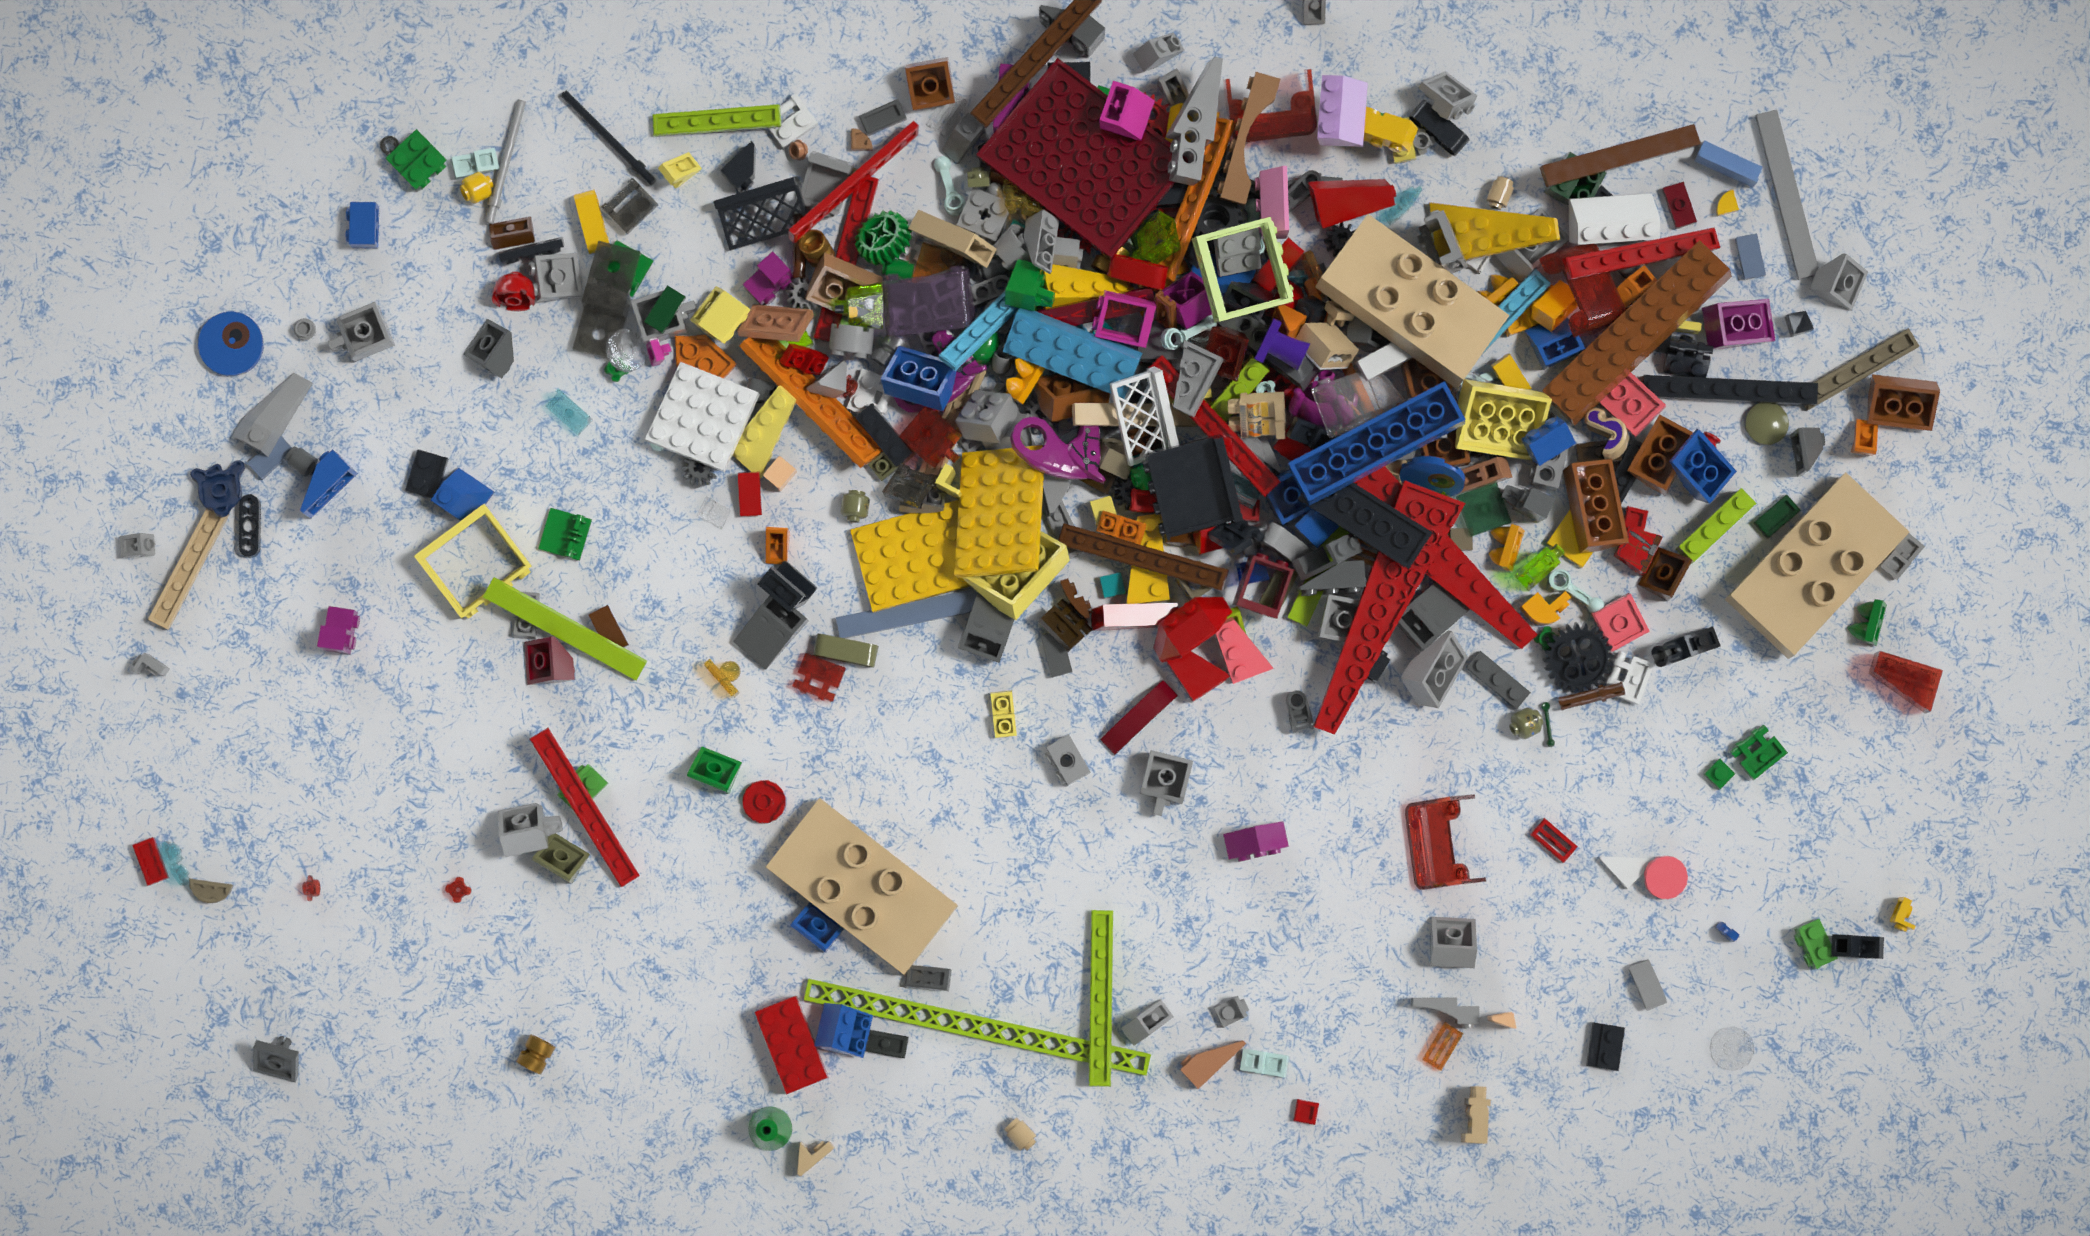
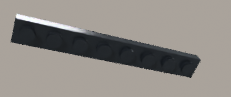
M1643 375V384L1658 398L1817 405L1818 383Z

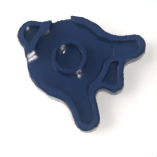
M234 461L227 470H222L220 464H214L208 470L195 468L190 472L192 479L198 484V495L202 505L214 512L218 517H226L242 497L240 477L245 470L243 461Z

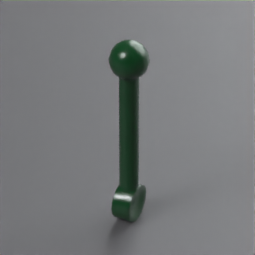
M1544 702L1541 708L1544 710L1548 740L1546 744L1549 747H1553L1555 741L1552 739L1548 711L1550 704Z

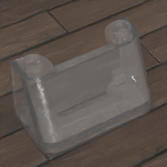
M1361 371L1331 381L1330 377L1318 381L1319 386L1311 389L1329 438L1350 431L1407 401L1384 374L1366 381Z

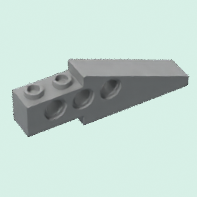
M1214 57L1206 64L1166 135V138L1174 139L1170 145L1172 160L1168 165L1169 181L1192 186L1201 181L1205 146L1214 141L1223 58ZM1187 114L1192 117L1193 122L1187 118ZM1185 135L1190 138L1191 143L1185 139ZM1182 155L1188 159V163L1183 160Z

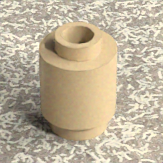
M1498 176L1497 180L1493 181L1486 199L1491 208L1501 210V208L1507 207L1514 189L1512 187L1514 182Z
M1016 1118L1004 1129L1008 1133V1138L1020 1151L1024 1148L1027 1151L1036 1143L1034 1138L1037 1135L1023 1120L1020 1121Z

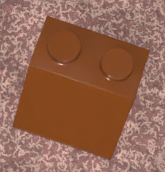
M948 57L906 64L905 71L913 110L955 103Z

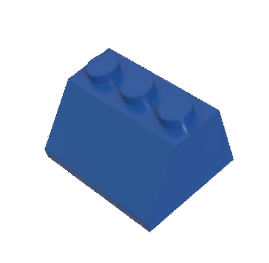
M898 346L881 377V383L886 395L943 411L952 396L957 370L951 369L939 357Z

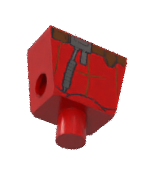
M1628 527L1626 531L1629 542L1617 546L1614 557L1643 576L1663 536Z

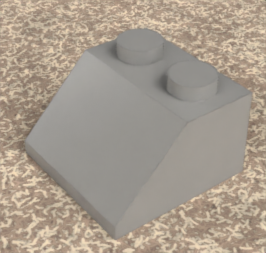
M1432 917L1430 937L1431 966L1475 968L1477 955L1475 919Z

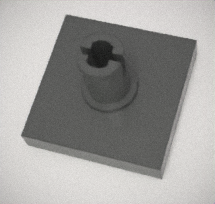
M280 1036L276 1045L256 1040L253 1046V1071L296 1083L299 1074V1051L289 1049L292 1043L291 1039L286 1037L283 1042L284 1036Z

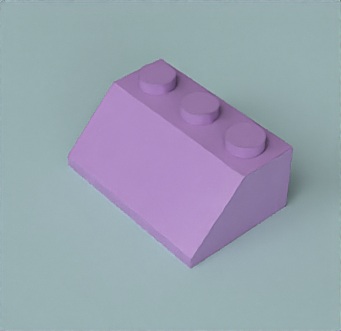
M1322 75L1317 135L1320 145L1363 147L1367 82L1347 76Z

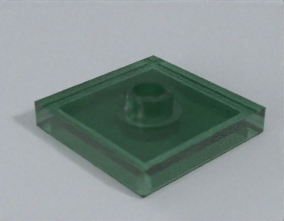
M1497 483L1456 496L1457 500L1466 503L1461 513L1470 537L1512 523L1504 500L1501 498V492Z

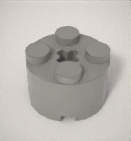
M1012 224L993 245L996 248L995 253L1003 260L1001 262L1002 265L1009 271L1014 269L1018 259L1032 262L1024 240L1025 229L1016 224Z
M832 324L829 350H832L831 354L847 356V352L853 353V357L868 359V355H872L875 329L869 328V332H867V328L839 324V328H837V324Z

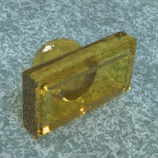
M711 659L704 663V666L732 697L735 698L740 693L731 683L737 680L741 673L740 667L736 662L726 661L720 666V669Z

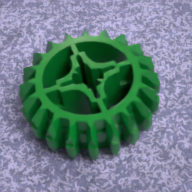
M882 210L880 215L875 213L874 217H867L868 221L861 223L862 228L857 229L858 235L855 236L856 249L866 262L872 263L875 266L879 263L884 266L887 261L892 264L893 259H899L901 253L906 254L905 248L910 247L909 241L912 240V231L908 229L907 220L898 212L894 213L891 210L888 212Z

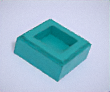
M1121 572L1100 577L1104 599L1126 594Z

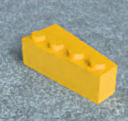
M1366 106L1364 141L1370 142L1371 145L1381 148L1382 145L1387 146L1390 150L1398 153L1401 150L1409 152L1418 130L1416 125L1411 120L1386 112L1381 116L1379 111Z
M1052 264L1050 274L1043 271L1046 277L1042 288L1055 292V300L1052 307L1103 296L1104 290L1115 293L1131 291L1130 282L1112 278L1106 274Z
M1159 515L1138 516L1137 521L1147 524L1141 545L1164 551L1162 536L1158 529V523H1160ZM1131 565L1126 604L1169 602L1167 575Z

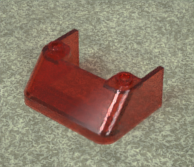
M1304 69L1306 91L1293 94L1290 100L1291 110L1259 114L1249 129L1246 142L1305 136L1312 134L1316 130L1317 118L1311 69ZM1226 78L1223 79L1227 117L1229 120L1237 123L1238 118H1243L1244 110H1241L1243 100L1232 99L1230 79ZM1235 128L1231 136L1236 140L1239 131H1235Z
M1475 794L1449 796L1407 805L1405 818L1413 878L1418 889L1425 890L1487 882L1486 877L1470 879L1467 866L1463 863L1455 864L1450 820H1455L1459 817L1461 812L1460 801L1475 799Z

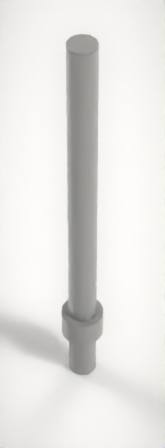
M523 100L517 101L492 196H489L487 204L489 208L485 222L488 224L494 223L497 209H500L502 202L500 197L526 104Z

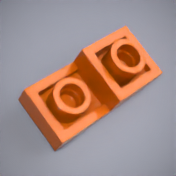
M1102 511L1096 531L1141 545L1147 524Z

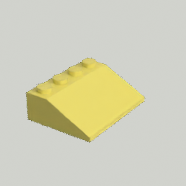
M1464 379L1458 399V406L1466 421L1465 425L1456 429L1455 448L1531 460L1521 438L1525 437L1529 431L1538 429L1545 424L1552 399L1540 391Z
M1041 531L1038 571L963 577V579L999 611L1017 620L1070 561L1067 546Z

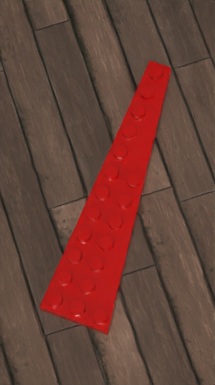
M1385 466L1354 482L1393 508L1402 486ZM1447 535L1425 574L1512 643L1523 649L1538 634Z
M1403 481L1394 508L1430 530L1433 534L1409 570L1377 551L1366 581V587L1363 589L1313 727L1334 735L1336 734L1352 702H1354L1362 684L1370 674V670L1379 658L1383 647L1388 642L1414 596L1417 587L1423 580L1426 571L1435 559V555L1444 543L1448 532L1453 527L1466 503L1408 481Z

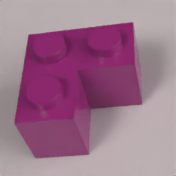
M773 251L757 265L758 270L743 283L744 289L759 305H769L776 298L775 294L780 289L783 291L787 289L792 282L791 270Z
M328 606L325 626H320L317 647L325 651L351 655V650H354L356 647L355 628L358 629L360 624L358 612L352 609Z
M1283 821L1223 834L1228 859L1237 858L1238 862L1251 860L1250 855L1258 858L1267 856L1266 852H1268V856L1281 853V848L1289 847Z

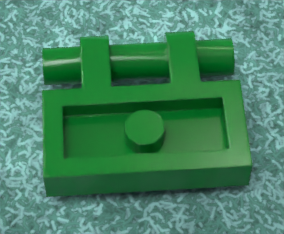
M1764 724L1758 729H1753L1750 732V736L1743 741L1737 742L1735 744L1736 747L1730 751L1734 758L1740 754L1744 755L1745 759L1739 764L1752 780L1758 778L1788 753L1775 736L1771 737L1768 741L1764 738V735L1769 731ZM1757 741L1760 747L1752 753L1748 748Z

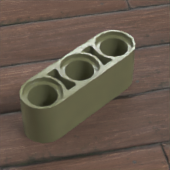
M817 633L813 655L874 668L879 646Z

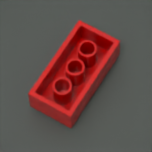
M797 996L755 1012L786 1094L829 1078L818 1048L814 1046L815 1040Z

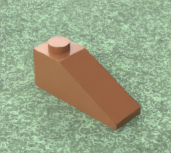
M1496 457L1462 469L1465 474V484L1459 494L1512 478L1507 458Z
M1241 1040L1195 1054L1193 1057L1189 1054L1180 1063L1183 1066L1180 1071L1199 1089L1246 1043Z

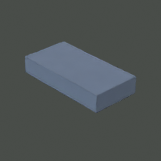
M1757 233L1736 237L1735 243L1743 279L1748 280L1765 276L1766 272Z
M280 436L269 457L259 452L247 464L263 480L285 460L287 453L292 447Z

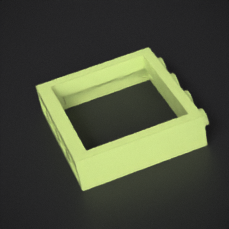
M1271 217L1192 238L1215 323L1293 302V287L1288 283V268L1282 261L1283 249L1280 242H1277L1275 235L1277 234V227L1274 226ZM1261 227L1280 298L1226 313L1207 241Z

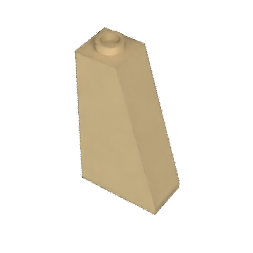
M921 210L917 211L908 228L918 236L985 268L988 267L996 252L995 247L975 233Z

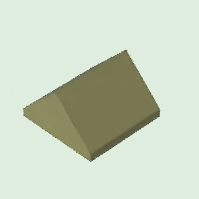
M555 833L548 837V848L537 851L532 860L567 882L573 883L590 854Z

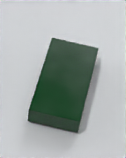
M667 285L644 322L664 334L685 301L686 296Z
M1786 494L1754 522V525L1769 539L1801 510Z

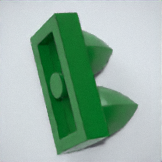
M1874 599V601L1859 605L1857 607L1858 612L1868 619L1869 622L1852 624L1847 627L1849 632L1856 638L1865 641L1868 645L1877 646L1887 604L1883 600Z

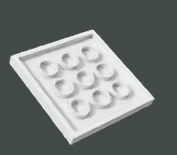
M680 362L645 440L725 472L760 394Z

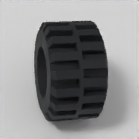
M1213 194L1208 195L1192 236L1197 237L1219 231V229L1209 228L1204 223L1208 219L1221 221L1225 225L1224 228L1241 225L1243 222L1241 210L1237 209V204L1221 200V195L1219 194L1217 197H1213ZM1207 241L1209 251L1212 252L1211 254H1215L1214 241Z

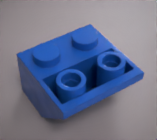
M1568 317L1552 332L1540 324L1525 330L1542 370L1574 357L1585 350L1577 329Z
M824 1003L814 1046L836 1053L864 1058L873 1015L842 1004Z

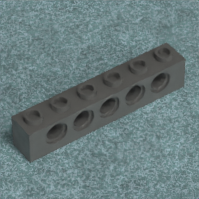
M1223 302L1226 313L1238 310ZM1248 314L1217 322L1216 326L1255 355L1261 345L1257 340L1260 337H1265L1268 330V325L1262 319L1260 321L1256 320ZM1243 325H1250L1247 330H1241ZM1268 353L1264 359L1267 365L1302 391L1306 389L1320 372L1319 368L1307 356H1304L1297 371L1287 363Z

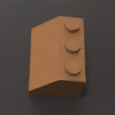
M824 252L814 269L805 299L832 311H835V305H843L844 313L840 314L849 317L850 297L851 299L868 298V295H880L883 291L882 277ZM880 284L876 287L878 288L876 290H874V288L868 287V285ZM858 301L857 304L851 303V306H858L860 308L863 307L864 309L863 305H858L860 301ZM867 314L853 319L862 322Z

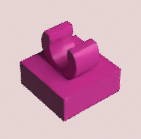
M658 339L649 341L645 346L652 367L660 365L665 359L664 356L672 352L669 343L660 346Z

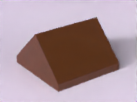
M1658 547L1638 585L1668 601L1673 597L1693 560Z

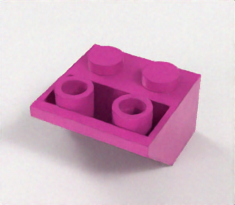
M1113 81L1100 117V129L1141 141L1155 100L1133 86Z

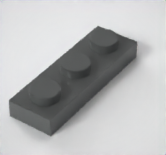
M1479 651L1466 667V669L1515 709H1518L1531 693L1482 651Z

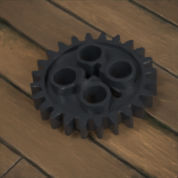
M1574 622L1573 628L1566 624V631L1558 628V636L1551 634L1554 641H1546L1550 649L1543 650L1548 657L1542 660L1549 663L1544 669L1551 671L1548 677L1550 679L1555 678L1553 682L1555 685L1562 682L1561 688L1565 690L1569 686V691L1573 693L1575 687H1577L1579 692H1582L1583 687L1591 690V684L1598 687L1597 680L1599 679L1606 681L1603 674L1611 673L1607 666H1613L1614 664L1608 658L1614 657V654L1608 652L1613 646L1605 644L1609 638L1607 636L1601 638L1603 634L1601 630L1595 633L1596 627L1594 625L1588 629L1587 623L1584 622L1580 628L1579 624ZM1573 639L1575 640L1577 652L1582 655L1580 661L1585 670V675H1582L1580 664L1575 660L1577 655L1571 643ZM1589 639L1590 645L1582 649L1580 647L1582 640ZM1564 646H1569V653L1566 656H1561L1560 649ZM1596 659V666L1593 669H1588L1587 663L1589 660ZM1575 666L1576 673L1572 676H1567V669Z

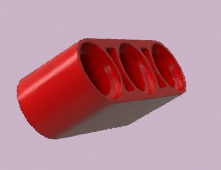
M1116 254L1112 260L1110 259L1107 276L1151 288L1165 289L1169 267Z

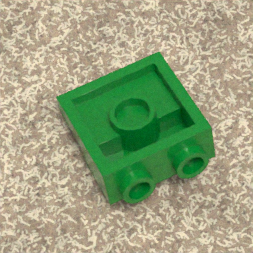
M417 129L385 158L415 190L418 187L421 190L431 182L429 177L434 172L438 175L447 167L444 164L447 161L446 158Z

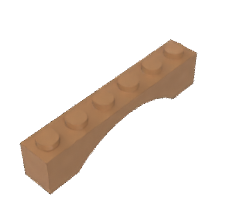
M1255 72L1254 77H1249L1246 89H1250L1248 98H1243L1241 110H1244L1243 118H1238L1235 131L1239 132L1237 139H1232L1229 151L1233 152L1231 160H1226L1223 170L1227 175L1225 182L1220 181L1217 193L1221 194V200L1242 206L1246 204L1251 187L1244 159L1246 137L1256 117L1275 101L1280 78Z

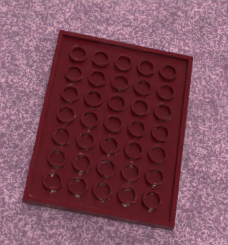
M1057 58L976 156L1112 260L1176 183L1169 181L1168 165L1172 160V152H1170L1171 143L1149 126H1146L1141 141L1100 129V117L1108 95ZM1182 155L1183 160L1188 163V159Z

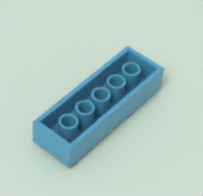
M1019 308L1003 349L1005 353L1110 394L1112 393L1109 383L1134 376L1143 354L1111 340L1095 337L1093 333L1042 313ZM1126 385L1117 387L1118 396L1124 399L1130 387Z

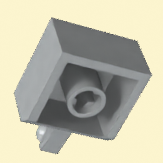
M973 187L956 226L975 233L993 246L1003 233L1012 212L1013 203Z
M663 291L632 300L631 303L644 343L647 345L649 341L658 339L660 342L687 333L684 320L688 319L687 314L697 311L694 300L681 305L664 334L644 322Z
M376 302L336 318L340 332L337 333L338 337L328 341L332 351L343 348L344 352L349 351L351 358L355 362L395 346L381 309ZM367 328L369 331H367V335L364 336L363 329Z
M998 383L991 392L975 390L955 420L964 439L1000 444L1016 419L1018 412L1011 394H1005L1007 391L1006 384Z
M1153 750L1150 751L1140 794L1150 796V802L1155 803L1153 814L1162 816L1164 805L1170 806L1171 802L1183 804L1193 760ZM1169 772V776L1173 777V780L1164 783V779L1160 778V775Z
M537 803L498 811L499 839L505 857L547 849L548 836L563 831L560 816L545 817L543 807Z

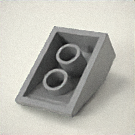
M1542 208L1533 214L1550 217ZM1558 225L1560 240L1499 253L1495 254V256L1522 283L1535 269L1538 270L1569 242V236Z
M1448 630L1410 661L1401 676V680L1418 705L1439 709L1468 656L1453 632Z

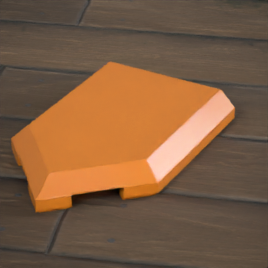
M706 335L675 336L677 368L680 362L725 379L737 365L733 359Z

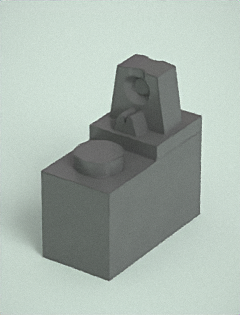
M1506 485L1501 494V498L1511 504L1513 510L1538 523L1547 518L1556 500L1533 487L1531 489H1519Z

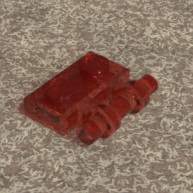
M805 652L798 673L804 675L805 679L803 682L795 679L792 687L799 689L803 694L815 695L821 701L828 700L833 702L836 694L828 692L829 688L832 686L839 689L846 668ZM812 679L824 683L822 688L810 685Z

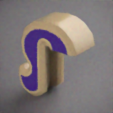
M1590 409L1585 414L1588 430L1609 438L1603 450L1604 459L1613 460L1620 457L1626 450L1629 442L1626 425L1620 419L1614 417L1607 418L1605 411L1602 409Z

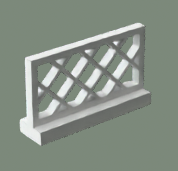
M1154 366L1148 368L1146 372L1109 383L1129 466L1142 463L1145 460L1144 454L1148 451L1154 452L1150 450V447L1155 438L1161 440L1163 449L1179 445L1162 370ZM1147 378L1148 386L1144 393L1136 389L1139 381ZM1126 385L1130 389L1123 399L1118 396L1117 387ZM1134 390L1142 394L1136 406L1128 402ZM1146 397L1151 399L1153 404L1148 413L1140 409ZM1126 404L1135 408L1129 419L1123 417L1122 414ZM1138 411L1147 415L1141 426L1133 422ZM1151 418L1157 421V427L1153 433L1145 429ZM1131 424L1139 428L1133 440L1127 435ZM1143 431L1151 435L1146 446L1138 443ZM1135 445L1144 448L1140 457L1133 459L1131 452Z

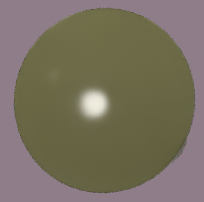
M1759 403L1751 408L1746 417V432L1753 440L1760 444L1773 445L1785 437L1789 428L1788 416L1785 410L1777 404Z

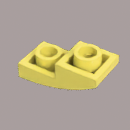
M1012 690L990 692L995 738L1017 736Z

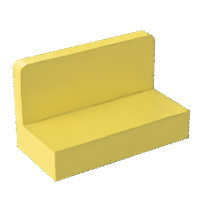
M945 463L935 483L939 490L959 500L962 495L961 491L951 486L957 474L952 466Z

